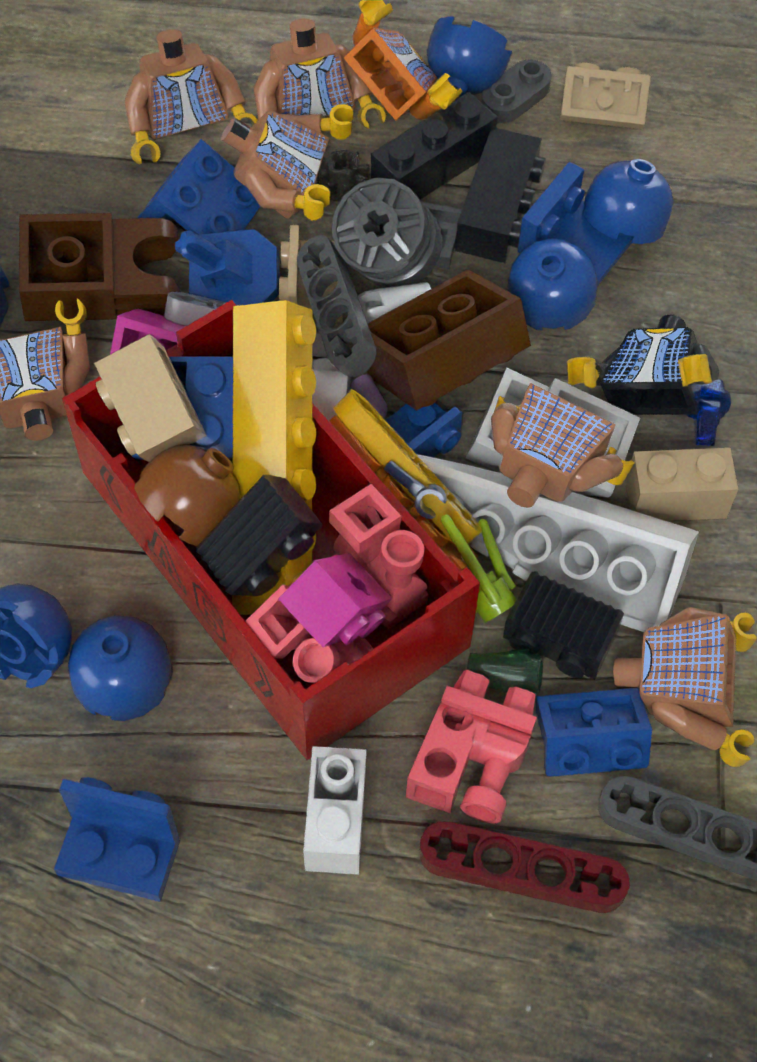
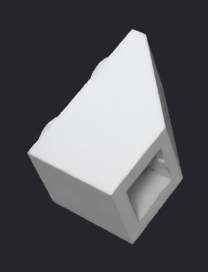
M312 747L303 849L305 871L359 875L366 770V750Z

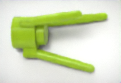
M443 515L441 517L442 524L472 574L480 582L476 613L478 612L484 623L515 604L517 599L511 590L516 585L506 571L486 519H480L478 524L482 529L483 541L496 575L492 570L485 573L451 517Z

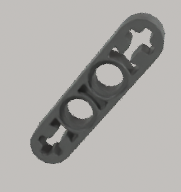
M323 235L315 236L303 244L299 250L297 265L329 361L344 375L357 377L364 374L375 361L376 346L345 260L328 237ZM322 263L325 267L320 269L319 265ZM338 281L335 289L328 296L323 297L327 287L333 282ZM349 312L345 322L338 328L333 329L336 320L342 314ZM352 342L354 344L352 352L346 343Z
M615 777L606 783L599 798L598 810L601 818L607 825L616 830L757 881V854L752 859V862L745 859L753 845V839L757 840V822L633 777ZM621 793L631 796L630 804L633 807H630L626 814L616 810L617 802L613 800L618 799ZM649 801L656 803V806L650 815L649 824L642 822V819L646 813L645 809ZM669 809L682 812L688 819L689 830L678 835L666 831L661 824L660 814ZM718 828L731 829L740 839V850L731 854L720 851L713 843L712 832Z

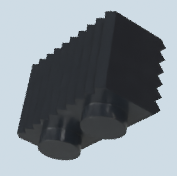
M264 474L196 547V552L202 556V560L208 564L207 567L213 571V575L219 579V583L225 587L227 593L236 596H260L276 585L279 580L277 573L281 571L283 566L287 565L288 560L301 557L312 547L314 543L312 537L315 536L317 530L322 528L323 524L286 478Z
M535 571L529 575L506 619L503 638L509 640L514 650L525 656L534 657L540 654L555 661L557 668L570 677L582 678L585 675L595 680L617 636L624 613L621 609H614L611 605H605L602 601H596L593 597H587L583 592H577L574 588H568L565 584H559L556 580H549L547 576H540Z

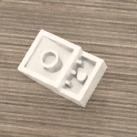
M506 368L494 390L466 456V459L501 472L500 466L503 456L494 449L491 416L494 413L499 396L504 397L506 403L520 406L530 383L616 424L604 455L607 454L610 447H613L617 450L615 455L625 461L640 417L556 378L548 387ZM603 482L584 492H572L609 498L613 493L615 485Z

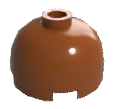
M177 445L158 454L144 467L139 475L141 478L135 484V491L140 502L151 516L159 521L165 514L173 523L185 530L178 538L195 546H198L241 500L238 482L231 472L234 469L232 462L222 452L214 448H209L207 451L198 446Z

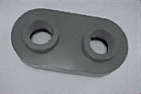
M537 60L520 61L504 72L501 79L495 82L491 88L483 90L481 103L498 117L497 123L512 122L548 95L552 77L551 71L547 65Z

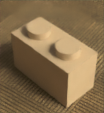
M151 334L94 363L102 379L96 382L97 390L108 409L116 408L123 423L122 426L117 428V431L130 455L133 456L137 453L138 456L150 462L167 449L177 445H190L207 436L164 346Z
M731 448L634 451L632 461L635 463L625 481L630 510L664 521L727 518L738 492Z

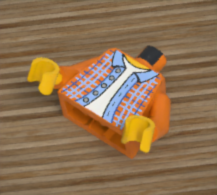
M362 0L359 2L362 13L353 33L355 47L343 57L395 121L408 110L416 119L424 120L441 108L447 109L462 94V89H456L448 81L450 76L447 73H444L435 82L437 79L436 75L400 32L378 28L380 20L393 12V7L390 3L385 4L383 0Z

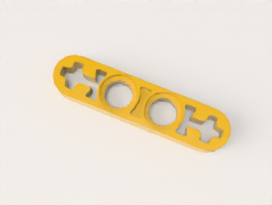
M351 389L333 407L339 419L384 468L392 460L424 486L436 484L443 488L447 497L446 504L433 494L423 496L422 501L426 507L434 511L436 516L431 520L450 541L452 540L441 522L443 515L451 517L467 544L482 532L481 527L470 512L361 394ZM395 479V481H396V482L405 490V492L415 501L416 498H415L411 493L408 492V489H406L402 484H400V483Z

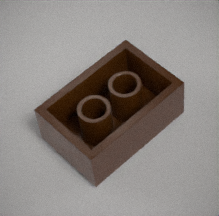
M467 269L368 323L376 346V357L371 367L367 370V374L376 383L416 411L430 406L445 394L461 385L473 382L477 376L498 364L510 361L514 355L531 346L521 298Z

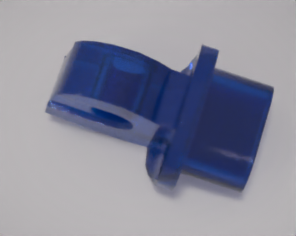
M717 379L710 384L701 385L698 415H687L694 419L695 445H715L716 431L720 419L730 409L731 395L725 390V383L721 379Z

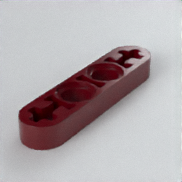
M447 821L431 824L424 830L420 839L419 857L422 865L429 872L445 878L597 913H608L616 910L623 903L630 888L629 875L626 869L618 861L608 857ZM441 838H448L451 840V848L453 850L467 853L468 842L476 843L477 845L472 857V868L463 866L466 858L465 854L450 852L447 860H440L436 858V849L430 847L429 844L438 845ZM491 848L503 849L510 855L512 866L505 873L493 874L484 868L481 861L482 854ZM544 860L558 862L565 872V880L557 886H546L537 879L535 866ZM575 866L584 868L580 879L596 881L599 874H606L609 876V884L618 887V889H611L607 897H602L598 895V886L581 881L578 892L571 891L570 887L576 875Z

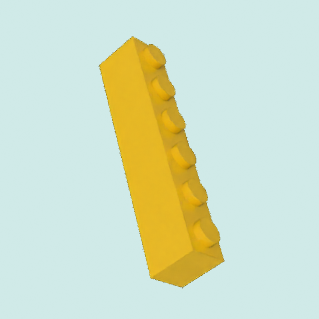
M287 300L233 306V474L239 485L241 499L265 474L286 478L312 510V498L316 491V480L312 472V446L316 440V428L312 420V395L316 389V377L312 369V344L316 338V326L312 318V309ZM316 532L315 536L312 537L314 539L312 547L301 557L288 560L287 565L283 566L281 571L277 573L279 580L271 590L260 596L232 595V605L240 615H252L282 585L290 587L312 564V549L316 542Z

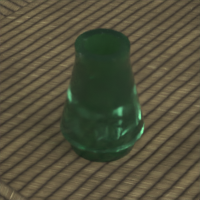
M530 648L490 653H470L467 670L484 675L490 680L489 688L507 693L509 687H519L539 696L543 678V655L532 654Z

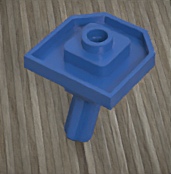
M255 229L199 235L189 230L182 232L180 239L175 242L176 251L189 260V294L222 302L232 300L239 306L272 302L279 295V251L274 244Z

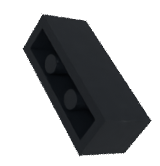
M468 92L454 101L447 109H441L372 152L371 179H395L411 188L421 200L480 161L491 127L497 128L498 117Z
M491 127L457 222L456 252L506 264L511 247L518 248L521 216L526 214L533 206L536 190L531 189L532 183L540 184L543 176L546 158L539 156L542 138Z

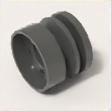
M374 178L358 183L343 196L334 211L331 231L335 248L347 264L381 288L419 283L432 272L440 258L443 238L439 222L411 188L395 179ZM386 222L384 225L385 233L382 236H378L381 233L379 225Z

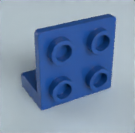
M200 139L180 160L137 218L163 217L167 220L173 218L187 231L190 230L199 235L244 230L261 206H259L248 188L235 178L233 173L235 168Z
M568 162L522 217L518 253L537 241L551 238L568 240L581 247L592 260L599 285L631 245L633 236L619 233L617 240L610 238L593 228L585 219L583 214L585 204L582 201L585 190L581 189L584 169Z
M83 777L79 782L63 779L59 792L72 820L54 867L57 876L161 902L180 843L170 806L165 804L163 798L150 792L137 790L131 796L112 791L110 785L98 779Z

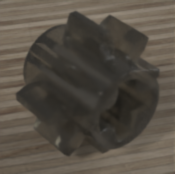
M337 149L328 158L323 157L320 171L317 175V184L327 187L330 191V200L340 203L343 196L358 183L370 180V165L359 164V152L354 153L348 149Z

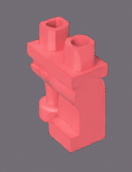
M372 484L330 510L329 522L340 533L333 547L337 554L333 556L350 553L392 597V600L381 610L386 616L382 622L386 629L393 628L409 617V614L428 602L429 594L425 591L428 587L416 573L423 561L424 544L413 532L400 530L401 515ZM377 511L380 513V515L382 516V518H383L384 520H381V518L379 517Z
M282 585L245 621L274 658L284 659L292 650H295L293 656L294 670L302 680L310 683L317 682L346 661L349 665L353 664L373 650L368 641L360 636L348 645L340 641L323 648L278 600L289 588L286 585Z
M464 670L454 687L447 686L441 704L435 713L409 773L406 798L451 813L469 760L484 765L479 786H471L466 790L460 806L461 810L478 821L490 824L500 823L507 805L505 798L500 792L509 773L517 771L522 765L537 719L536 716H533L535 694L519 687H509L504 703L501 705L484 699L490 680L484 675Z

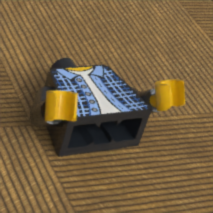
M670 314L661 317L657 328H638L629 331L620 347L601 363H595V359L590 357H576L567 361L569 385L584 383L589 388L601 386L608 403L633 415H698L701 385L713 383L719 376V368L708 348L697 343L694 331L686 327V323L682 318Z

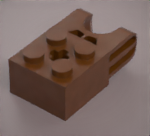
M112 213L19 214V294L24 321H60L55 312V307L59 300L63 302L64 317L66 319H73L79 313L77 298L86 308L85 320L117 319V315L135 309H142L164 316L168 293L181 292L180 288L172 278L147 274L139 268L147 263L167 260L173 256L176 251L175 242L179 240L177 227L170 220L162 218L112 219Z

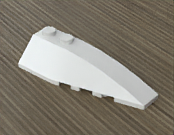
M417 454L477 522L482 518L487 520L503 563L514 569L512 573L527 581L531 572L537 571L540 576H547L549 580H556L559 584H565L568 588H574L577 592H583L587 597H593L596 601H602L605 605H611L614 609H621L624 613L621 625L645 632L650 627L660 626L662 622L670 618L684 582L699 531L571 492L564 501L560 502L540 494L532 507H521L508 497L507 490L513 480L502 473ZM480 533L470 542L472 543L471 547L488 557L489 554L483 541L482 533Z

